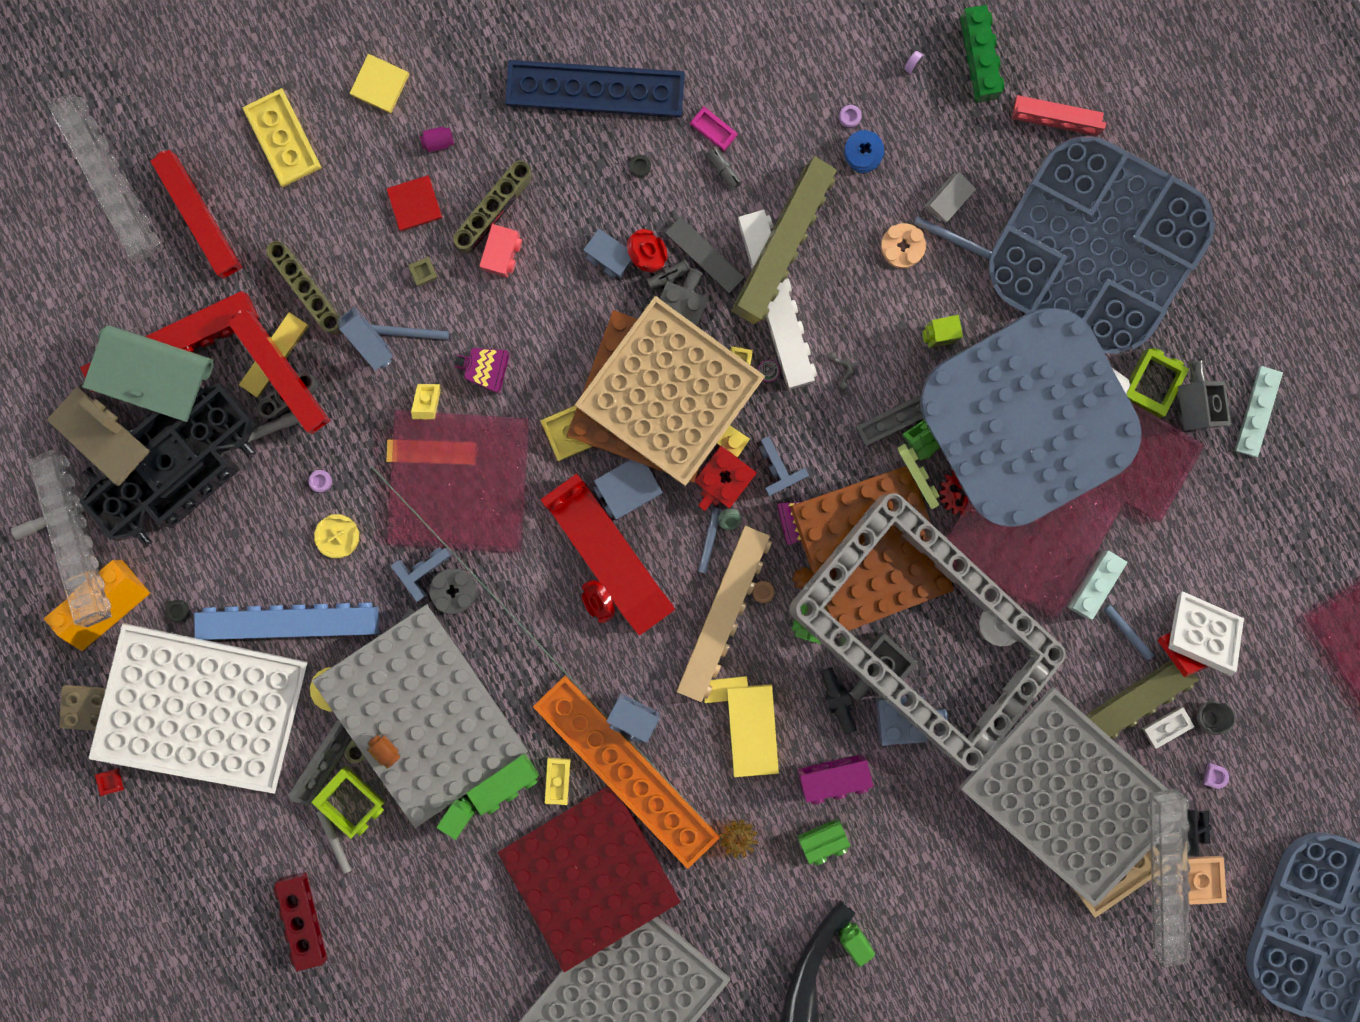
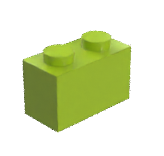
M959 315L931 320L925 326V330L922 331L924 343H928V347L933 348L953 344L960 340L963 334Z

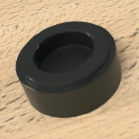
M645 155L634 156L629 162L631 174L637 178L646 177L651 171L649 158Z
M173 600L166 607V616L173 622H182L190 614L189 605L183 600Z

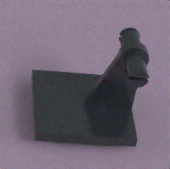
M1188 809L1154 845L1156 849L1161 853L1198 857V834L1201 833L1202 844L1211 843L1210 830H1212V825L1209 824V811H1199L1200 824L1197 825V810Z

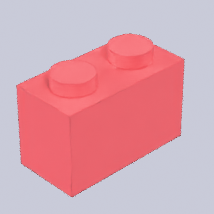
M492 224L479 266L482 271L508 278L509 273H513L516 265V260H513L515 252H519L522 245V239H520L518 231Z

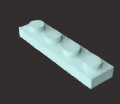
M1264 366L1259 367L1234 449L1235 452L1258 457L1283 372Z

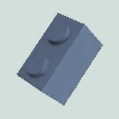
M601 229L597 230L584 248V253L587 256L585 259L594 266H597V264L605 268L603 272L612 279L617 277L621 280L633 263L628 255L627 248Z

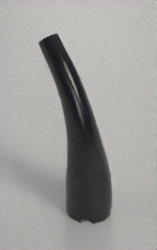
M842 900L824 918L803 950L787 990L780 1022H819L816 976L821 960L840 928L843 930L856 914Z

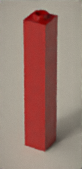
M171 150L159 152L155 156L156 158L150 160L217 276L225 279L242 269L241 264L177 155Z
M247 309L233 314L232 319L227 323L306 432L314 434L331 421L255 315Z

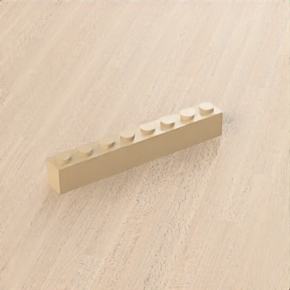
M744 526L677 688L678 693L702 702L703 698L708 699L713 687L709 685L712 677H717L721 668L718 665L721 656H726L729 645L726 644L729 635L733 637L738 624L735 623L738 615L742 616L745 610L746 603L743 602L746 594L751 595L755 583L751 581L754 574L759 575L763 566V562L760 559L763 553L767 554L772 542L769 541V535Z

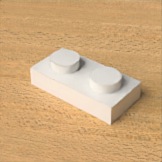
M1180 706L1143 727L1142 730L1152 747L1157 749L1192 729L1194 725L1185 709Z

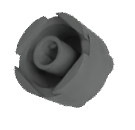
M447 569L438 573L433 578L430 586V597L433 604L438 610L448 614H456L468 610L475 603L478 596L476 579L463 569ZM453 585L454 588L459 589V593H456L455 597L454 594H450V589L453 588Z

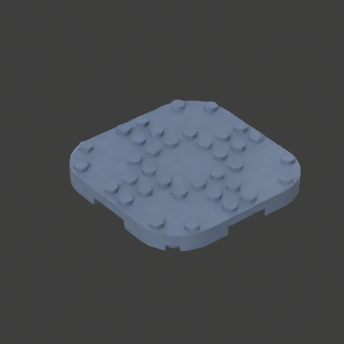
M1093 136L1071 138L1057 145L1045 157L995 242L989 259V272L993 286L1004 301L1026 314L1039 309L1055 308L1067 310L1078 315L1089 325L1104 353L1116 354L1129 349L1133 350L1146 342L1155 332L1166 315L1168 306L1189 273L1196 268L1212 241L1215 227L1211 206L1206 197L1196 188L1104 139Z
M1048 308L1032 311L968 349H964L944 360L926 378L920 397L923 418L959 480V484L969 502L984 518L1003 526H1021L1035 521L1120 474L1134 460L1141 443V425L1137 413L1093 331L1078 315L1063 309Z
M1314 832L1304 835L1290 844L1283 853L1246 956L1248 975L1260 994L1282 1009L1320 1022H1360V843L1328 832Z

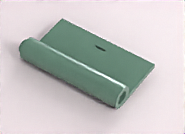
M111 325L102 328L98 335L99 342L83 388L187 422L202 380H207L211 375L214 364L213 360Z

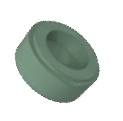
M726 509L718 516L719 524L723 529L732 530L741 524V516L736 509Z

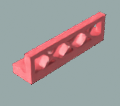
M1019 95L1015 98L1011 118L1098 136L1106 126V122H1102L1103 112Z

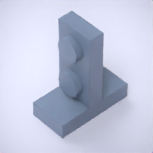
M768 436L760 440L761 446L758 448L764 459L768 457L771 463L769 470L774 478L778 477L780 480L764 489L768 497L809 476L806 468L789 476L770 437Z
M439 547L429 555L431 559L425 563L420 561L411 568L413 570L412 573L402 560H398L391 565L417 602L422 601L428 596L418 581L453 556L448 548L442 550Z

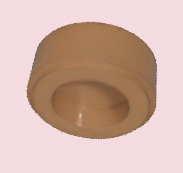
M767 581L757 582L752 590L754 599L760 603L771 601L775 593L774 587Z

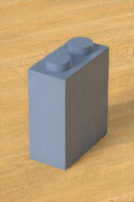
M631 460L594 480L596 486L593 488L599 499L604 497L608 504L604 508L610 518L615 516L616 520L663 494L648 466Z

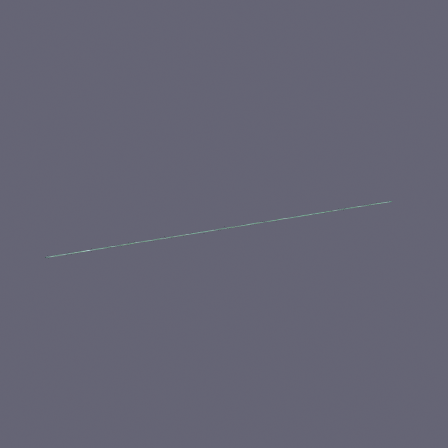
M371 465L370 467L383 479V481L387 483V485L399 496V498H401V500L416 514V516L430 529V531L434 533V535L446 546V548H448V550L479 581V583H481V585L495 598V600L512 616V618L526 631V633H528V635H530V637L542 648V650H544V652L559 666V668L575 683V685H577V687L591 700V702H593V704L608 719V716L596 705V703H594V701L580 688V686H578V684L564 671V669L547 653V651L533 638V636L529 634V632L517 621V619H515V617L484 586V584L480 582V580L468 569V567H466V565L452 552V550L437 536V534H435V532H433V530L421 519V517H419V515L404 501V499L388 484V482H386V480ZM621 732L624 735V737L640 752V754H642V756L659 772V770L645 757V755H643V753H641V751L629 740V738H627V736L623 732ZM664 777V779L676 790V788ZM720 836L721 840L734 852V850Z

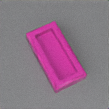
M704 106L690 122L693 128L723 152L738 136L737 132Z

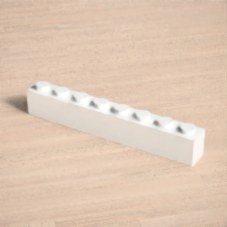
M764 210L738 217L739 228L752 269L771 234L770 229L773 228L770 215L766 216ZM785 279L777 287L779 290L777 297L773 302L770 301L767 307L770 311L766 319L787 390L813 383L817 372L814 364L809 362L810 348L807 342H803L802 334H804V328L801 321L797 322L795 313H798V308L795 300H791L789 292L792 291L790 281Z

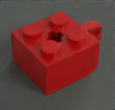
M720 446L694 481L695 484L703 489L700 494L704 498L698 507L705 512L711 503L717 505L720 502L730 509L757 472ZM721 472H723V474H725V472H728L730 474L729 479L731 481L729 483L725 481L724 484L720 481L721 476L719 474Z

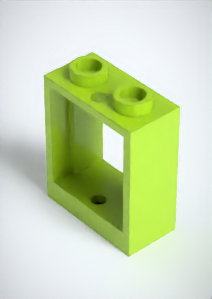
M1149 348L1142 352L1128 379L1130 387L1126 395L1133 406L1157 418L1165 417L1178 393V386L1182 385L1189 368L1183 366L1184 363L1178 359H1169L1164 356V352L1161 350ZM1150 359L1177 373L1162 404L1134 391Z
M345 766L311 803L351 839L356 834L360 837L369 827L366 823L371 818L375 820L384 811L382 806L386 801L348 766ZM346 779L352 782L375 804L356 826L327 801Z

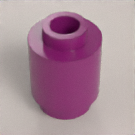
M442 126L423 130V135L420 136L422 148L427 149L428 153L449 149V146L454 145L450 127L444 128Z

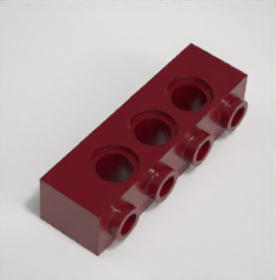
M307 872L281 878L275 883L274 895L276 899H279V916L285 924L284 936L286 942L290 945L291 964L295 965L296 972L321 966L328 958ZM290 895L297 897L298 904H293L290 901ZM295 917L301 918L304 926L297 925ZM300 940H306L309 943V948L303 947Z

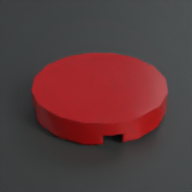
M640 229L628 238L627 252L631 261L638 268L645 272L653 273L660 270L667 261V248L660 237L656 238L653 235L654 232Z
M596 580L584 583L581 588L584 590V593L581 594L588 613L592 617L596 616L598 618L597 621L600 623L610 621L614 617L615 609L612 598L606 588Z

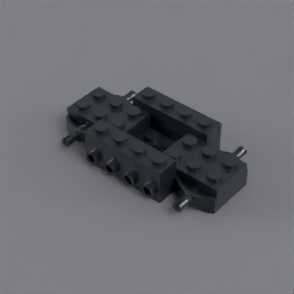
M217 383L205 388L199 387L187 422L154 412L145 416L141 420V424L135 429L128 431L149 450V453L119 486L114 484L106 475L99 477L91 467L86 468L83 474L90 482L79 503L110 540L121 541L137 538L143 547L146 548L150 546L149 544L153 543L144 531L150 517L159 526L173 528L240 471L238 466L225 453L226 451L241 449L249 459L253 457L252 455L256 454V451L252 449L248 441L257 422L225 386ZM165 456H170L171 464L164 468L161 463L162 459Z

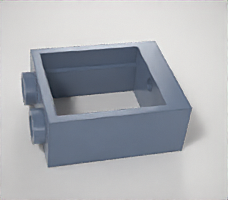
M355 306L337 320L339 329L374 370H377L379 367L383 369L391 363L393 355L389 346Z

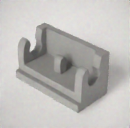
M960 172L952 174L923 208L939 222L941 220L948 222L976 188Z

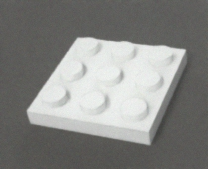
M1182 591L1177 597L1169 649L1232 676L1237 672L1244 618Z

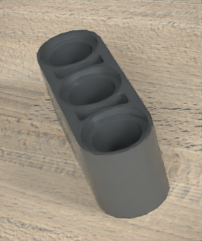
M307 372L297 373L302 382L305 378H310V385L307 388L313 394L319 386L317 378ZM277 390L271 392L257 405L259 415L270 420H275L290 410ZM273 404L274 411L268 415L266 412L267 406Z

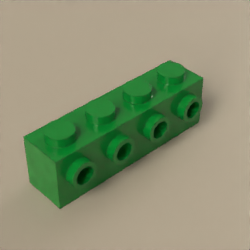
M987 5L965 8L960 20L975 103L997 100L1003 92L1005 85L1003 77H1000L999 74L1001 66L1000 57L995 52L997 45L996 35L992 34L991 30L993 24L992 13L988 12Z

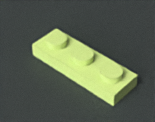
M906 444L901 445L897 449L932 510L939 506L937 498L940 496L934 485L929 487L926 481L929 479V476L924 467L919 468L915 461L919 458L914 449H908Z

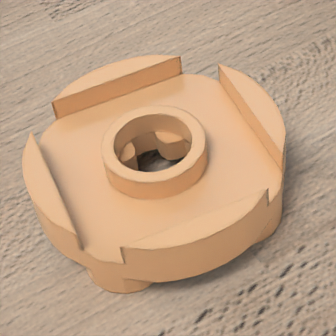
M906 223L890 227L881 241L883 257L891 266L900 269H906L917 264L923 257L926 249L923 232L915 226ZM902 240L906 241V244L909 245L905 252H902L901 248L897 247V243H901Z

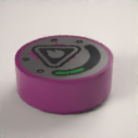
M765 360L758 367V371L765 376L762 381L766 383L775 381L780 374V368L773 360Z

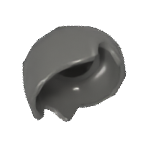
M1209 701L1200 706L1197 712L1198 725L1208 734H1224L1232 730L1236 723L1235 712L1227 703Z

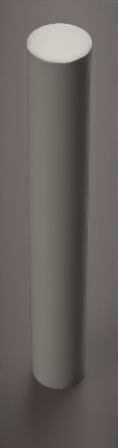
M318 811L317 815L342 873L346 874L351 871V868L330 819L321 811Z

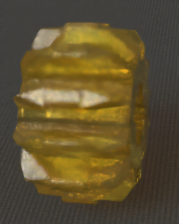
M740 819L738 825L735 820H731V828L726 824L724 825L727 833H720V837L725 839L720 842V845L726 847V854L733 852V857L737 858L739 853H741L742 857L745 858L747 857V849L751 853L754 852L751 844H758V841L753 839L757 835V831H751L753 825L751 823L745 825L743 819ZM738 834L744 837L743 839L741 838L742 842L740 843L734 840V838L737 839L736 835Z

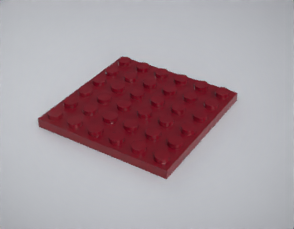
M609 786L497 852L564 973L681 903L678 894L627 805Z

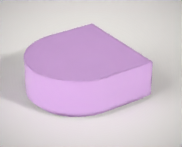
M1208 763L1202 784L1217 789L1225 787L1229 781L1227 770L1221 766Z

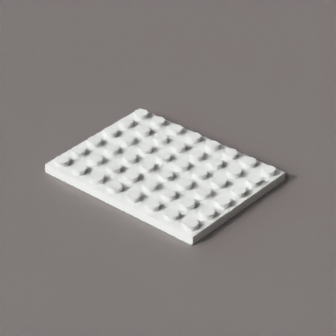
M123 623L89 759L275 794L307 661Z

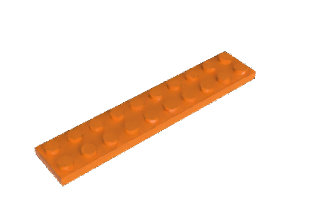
M566 675L533 706L687 869L720 838L712 827L640 754L622 733L609 728L610 724L606 722L607 718Z

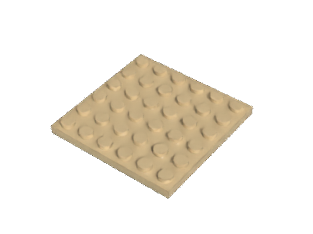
M655 296L576 402L575 407L682 485L686 486L765 376Z

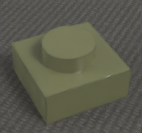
M429 257L408 265L418 287L438 279Z

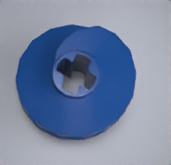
M860 130L853 133L845 144V159L856 172L868 173L873 171L881 163L884 156V145L881 138L869 130ZM865 148L868 149V152H865L864 154L860 152Z

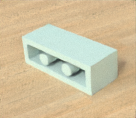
M1101 550L1067 607L1085 619L1093 620L1128 562L1109 550Z

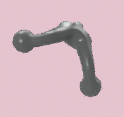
M830 352L828 354L829 360L839 365L847 366V371L840 383V389L846 390L848 388L846 381L854 373L853 368L857 366V363L851 364L849 359H838L835 352Z

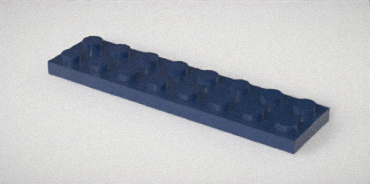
M508 60L505 104L509 107L682 118L685 71Z

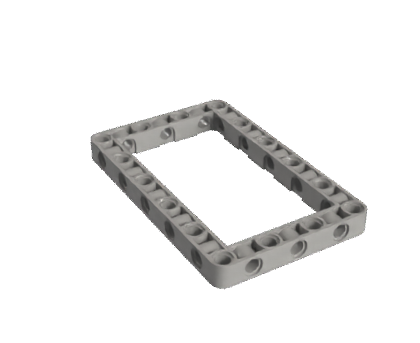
M895 493L881 495L794 598L789 609L790 614L796 621L957 766L970 771L978 770L1063 663L1066 655L1065 649L902 496ZM888 500H891L893 503L891 511L887 508ZM892 524L903 533L902 536L920 553H925L935 563L934 566L949 580L957 583L967 592L966 595L984 612L991 614L999 622L998 625L1015 641L1021 642L1030 651L1029 656L1031 658L1002 690L1004 691L1002 695L985 711L975 724L976 728L968 738L962 735L823 609ZM921 530L925 532V539L923 541L920 539ZM860 534H863L865 537L863 545H860L858 541ZM954 560L957 562V569L955 571L952 567ZM832 568L836 571V578L834 580L829 576ZM986 590H988L989 592L988 600H986L984 596ZM803 603L808 607L805 615H802L800 612V607ZM1018 620H1020L1021 623L1019 629H1017L1016 626ZM836 634H839L841 637V641L838 645H835L834 643V637ZM1050 649L1052 651L1051 658L1048 657V652ZM870 664H872L874 667V671L871 675H869L867 672V668ZM1022 684H1025V690L1022 693L1021 686ZM905 694L907 697L906 702L902 705L900 699ZM998 718V725L994 727V720ZM938 723L939 730L934 734L933 728ZM970 753L971 759L967 763L966 756Z

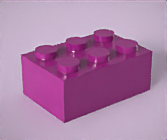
M862 754L797 769L803 797L806 803L811 802V805L823 803L824 799L833 797L834 800L846 797L847 793L851 792L863 794L869 791L868 788H873L868 762Z

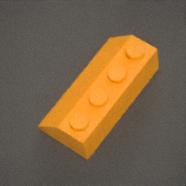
M112 560L49 613L44 620L57 636L80 651H84L151 593L123 560Z

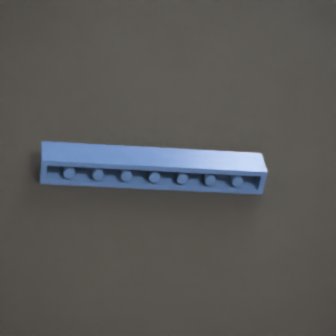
M372 602L358 603L359 607H350V603H337L336 608H328V604H314L312 609H305V604L291 605L292 609H283V605H271L269 610H261V606H247L246 611H239V606L225 607V611H216V607L202 608V612L194 613L195 638L204 640L378 634L379 606L372 607Z

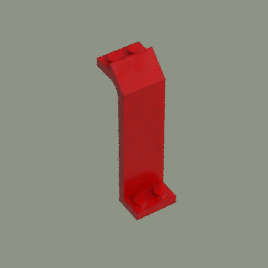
M577 473L541 499V502L552 513L599 582L606 588L622 615L639 636L676 610Z

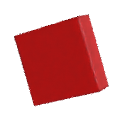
M119 768L95 774L100 796L124 790Z

